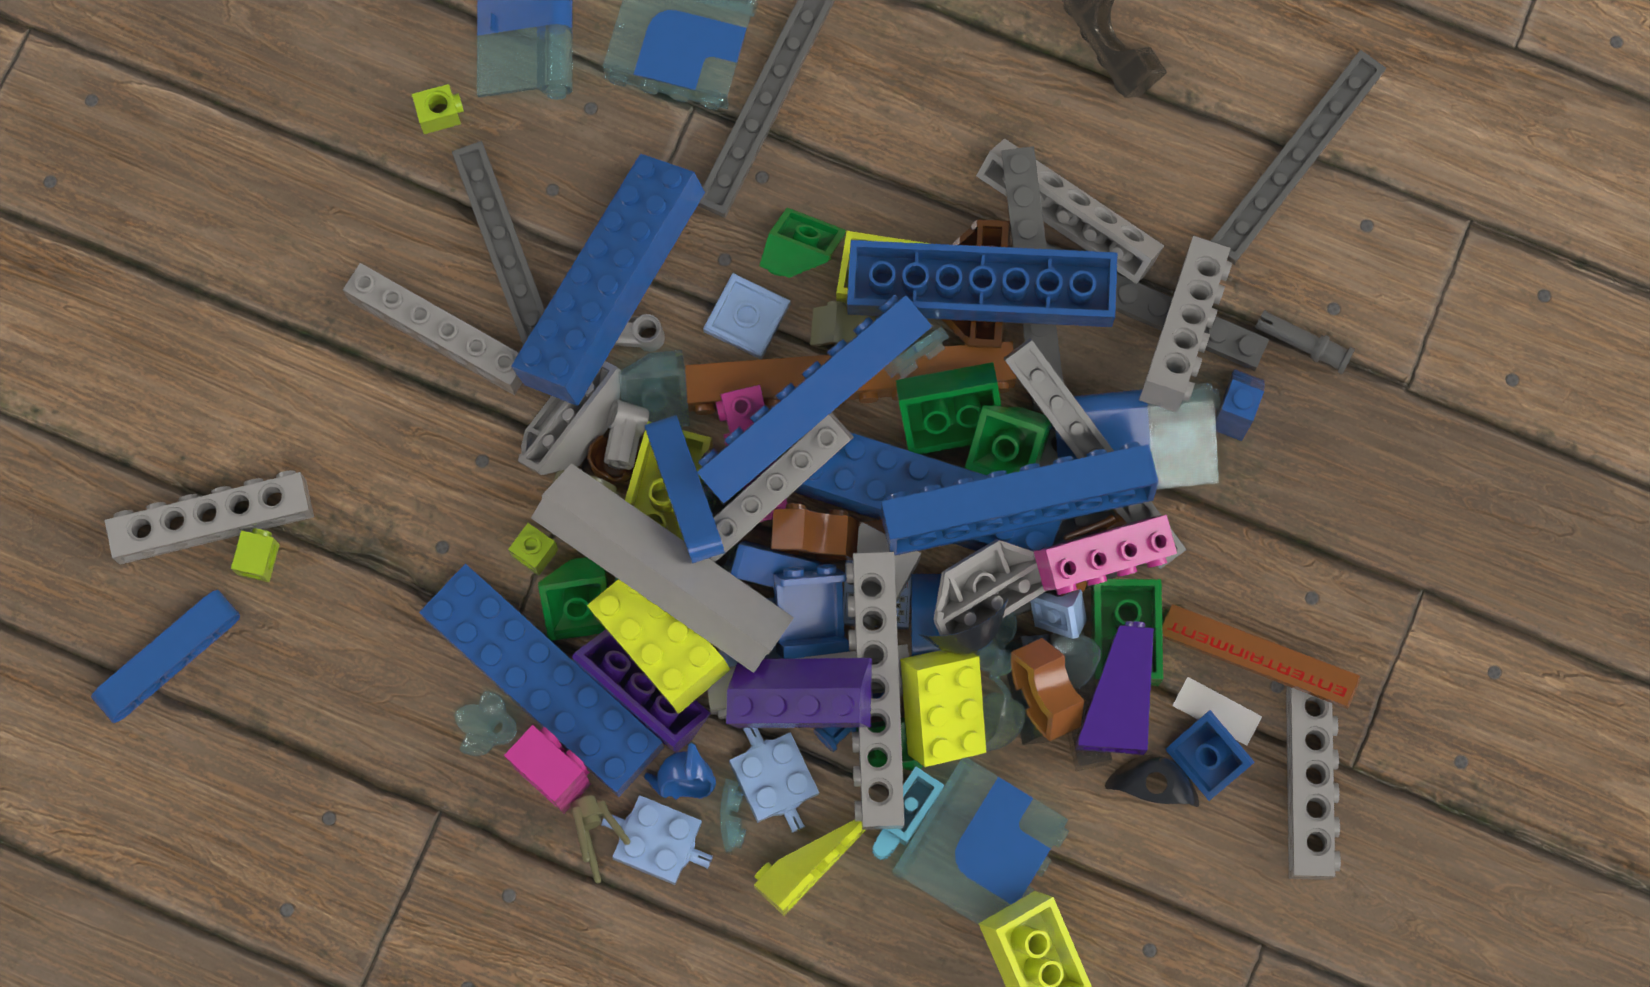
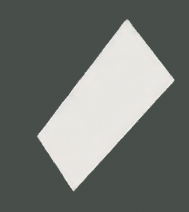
M1187 677L1173 704L1175 708L1198 720L1211 710L1235 740L1246 746L1262 716L1189 677Z

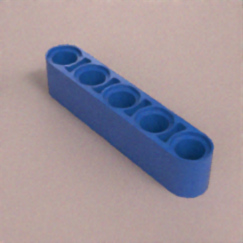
M677 415L644 425L692 564L725 553Z
M219 590L209 593L102 683L92 693V700L112 723L121 721L228 631L239 620V612Z

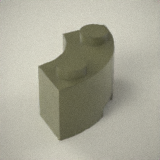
M830 301L827 303V306L813 308L810 346L829 351L842 339L848 343L856 336V333L853 331L854 328L867 317L874 321L879 316L848 315L847 304L840 301Z

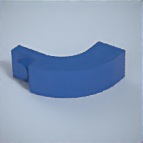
M911 574V657L941 650L918 634L940 636L934 622V614L942 574Z

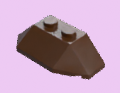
M976 220L952 245L1010 247V221ZM941 319L968 347L1001 348L1005 322Z

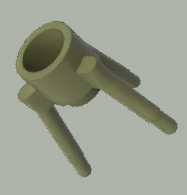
M589 795L572 802L570 808L575 819L583 861L590 863L594 881L599 884L601 877L589 830L598 827L601 824L600 818L603 816L625 845H629L631 841L609 812L606 802L601 801L597 803L596 797Z

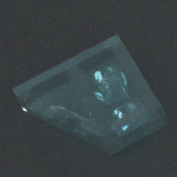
M941 326L915 343L910 349L901 355L899 354L884 367L885 371L891 379L900 374L902 379L918 368L915 362L926 355L930 360L945 349L942 343L949 336Z

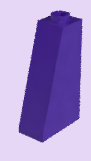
M1138 621L1125 622V626L1118 627L1076 742V750L1144 755L1147 752L1154 628H1146L1145 623Z

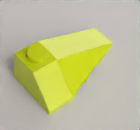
M853 820L777 860L773 866L767 862L754 876L758 880L754 884L755 889L785 916L866 831L862 830V821L855 822Z

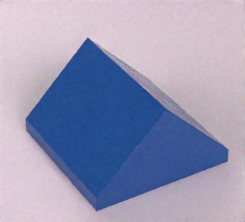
M1211 710L1205 713L1165 749L1209 801L1255 763Z

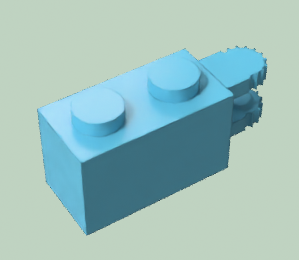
M918 767L914 768L903 785L905 826L902 829H880L882 831L872 846V853L876 859L884 861V859H888L891 856L890 854L894 852L899 843L904 846L907 845L942 792L944 784Z

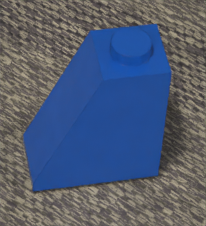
M1234 369L1211 430L1242 441L1255 418L1264 394L1265 381Z
M745 540L738 545L731 574L741 580L774 587L773 574L783 573L784 568L801 567L804 568V571H815L816 566L822 565V562L800 555L782 553L771 549L769 546Z

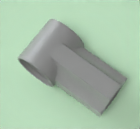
M644 314L639 317H631L614 346L640 347L644 351H656L664 344L665 333L658 318L654 315ZM645 329H656V333L651 338L641 337V333Z
M621 400L613 402L607 418V427L610 428L604 457V462L609 467L627 470L634 467L639 438L643 435L645 431L644 425L647 424L649 419L648 409Z

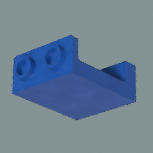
M832 564L818 565L815 571H804V568L788 567L783 569V573L773 574L774 603L794 617L776 643V653L782 659H795L850 652L849 640L844 637L842 582L847 581L846 574L837 569L836 565Z

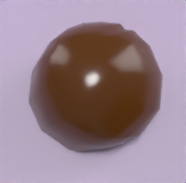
M603 435L597 437L589 446L588 463L593 475L613 485L629 481L634 467L630 470L609 467L604 462L609 437H604ZM637 451V453H636L635 463H636V460H637L638 451Z

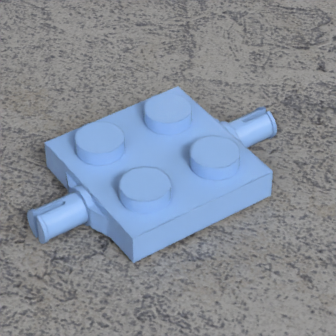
M744 728L743 731H745L752 747L746 753L730 759L729 764L757 823L772 816L784 815L792 833L804 828L805 825L796 809L804 801L819 795V791L791 732L774 740L764 741L758 728Z
M640 795L633 811L625 820L612 815L631 841L629 845H625L619 837V843L612 857L613 860L673 885H676L682 869L689 861L706 869L709 868L713 855L695 849V838L701 827V820ZM603 819L601 825L612 829L606 819Z

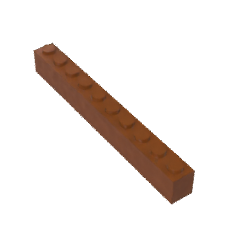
M1013 341L1002 342L1001 348L955 345L905 349L846 400L859 399L860 403H873L882 397H892V400L898 401L896 380L991 362H994L999 393H1006L1009 391V388H1014L1016 383V375L1003 359L1014 350ZM817 355L685 365L689 412L695 411L697 415L713 414L717 410L716 402L722 401L720 394L760 385L764 404L770 409L780 401L776 395L790 383L795 387L805 380L802 373L816 361L822 365L831 356Z

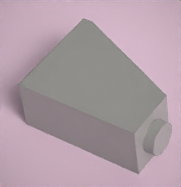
M862 522L858 531L857 553L889 552L886 535ZM918 551L894 556L896 603L920 561L921 553ZM872 581L864 583L861 587L862 592L868 597H875L881 592L879 585ZM868 615L862 621L864 626L874 629L875 626L879 628L882 626L880 618L876 615Z

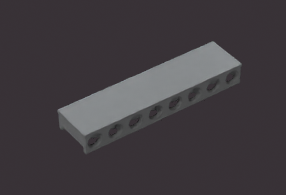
M572 463L543 493L542 500L531 519L753 673L767 654L769 655L794 619V617L709 558L692 564L683 540Z

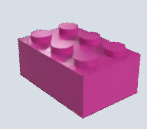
M532 725L504 756L520 775L565 814L570 808V804L577 800L591 785L587 778L590 772L587 770L584 762L571 750H568L565 754L563 753L565 749L547 728L543 727L539 731Z

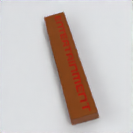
M1174 604L1171 605L1162 625L1164 639L1346 709L1349 708L1361 680L1360 675Z

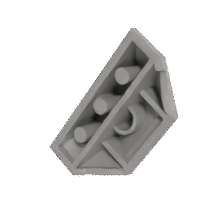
M604 361L578 406L551 396L526 428L518 461L540 475L565 470L571 463L578 467L588 455L589 446L608 429L607 418L610 408L615 400L620 399L622 371L618 367Z
M996 539L944 570L941 575L934 614V622L940 636L960 633L987 621L1007 601L1003 616L1005 617L1046 592L1047 590L1044 591L1034 552Z

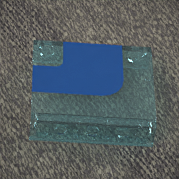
M623 0L603 63L605 79H608L609 82L617 86H626L627 84L637 86L640 90L649 94H657V92L669 94L671 98L680 102H687L688 100L700 102L702 106L708 109L717 110L719 107L728 109L729 90L751 16L755 17L758 6L757 0Z
M967 757L962 758L892 870V875L901 881L905 879L979 925L978 923L1034 891V888L1030 887L1029 884L1035 874L1042 877L1052 861L1047 857L1052 846L1060 848L1069 833V830L1064 828L1068 819Z

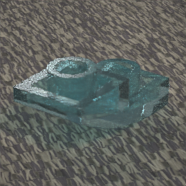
M726 778L721 799L720 827L725 851L727 854L733 855L735 847L741 849L747 829L741 828L743 823L741 818L731 816L732 811H739L744 793L739 791V782Z

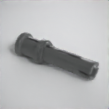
M1266 310L1263 311L1261 320L1259 319L1255 327L1257 330H1261L1311 354L1310 358L1313 359L1312 361L1316 363L1322 361L1338 369V373L1343 375L1355 351L1353 347L1347 349L1330 341V336L1328 335L1318 337L1268 313Z

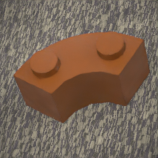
M786 504L785 509H774L771 549L791 555H798L799 551L816 554V558L853 560V553H857L859 521L850 517L848 512L843 510H829L828 514L807 510L806 506L802 504Z
M1043 638L1012 651L1011 669L1016 690L1022 688L1025 699L1030 707L1025 711L1043 736L1052 741L1081 727L1084 699L1075 691L1068 678L1065 668V655Z

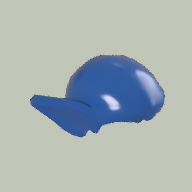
M693 743L688 744L687 751L676 752L667 757L659 768L658 776L650 773L644 775L645 780L653 787L657 794L663 798L672 796L676 800L679 797L699 799L707 797L716 786V779L711 767L700 756L696 745Z

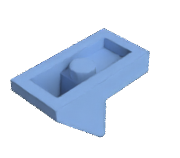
M1081 590L1073 591L1061 597L1044 592L1030 601L1035 627L1071 639L1080 636L1087 620Z

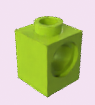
M449 84L412 94L419 123L424 134L461 124L458 113L464 112L459 93L452 94ZM438 104L447 105L443 112L435 113L432 111Z
M527 523L508 550L512 558L539 576L557 553L558 547L554 540Z
M253 528L252 532L241 530L231 569L238 576L270 582L280 544L274 537H271L272 533L258 528Z

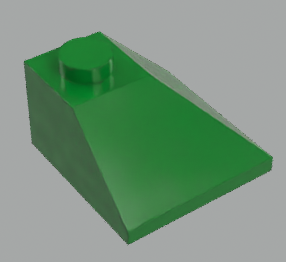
M787 207L768 234L759 266L767 269L773 275L790 278L825 264L832 257L847 230Z
M984 405L965 468L987 476L996 471H1006L1007 474L1019 472L1020 468L1025 465L1039 464L1046 448L1052 423L1046 415L1025 408Z
M588 557L570 559L538 582L547 635L550 641L600 634L606 630L587 605L609 587L607 572Z

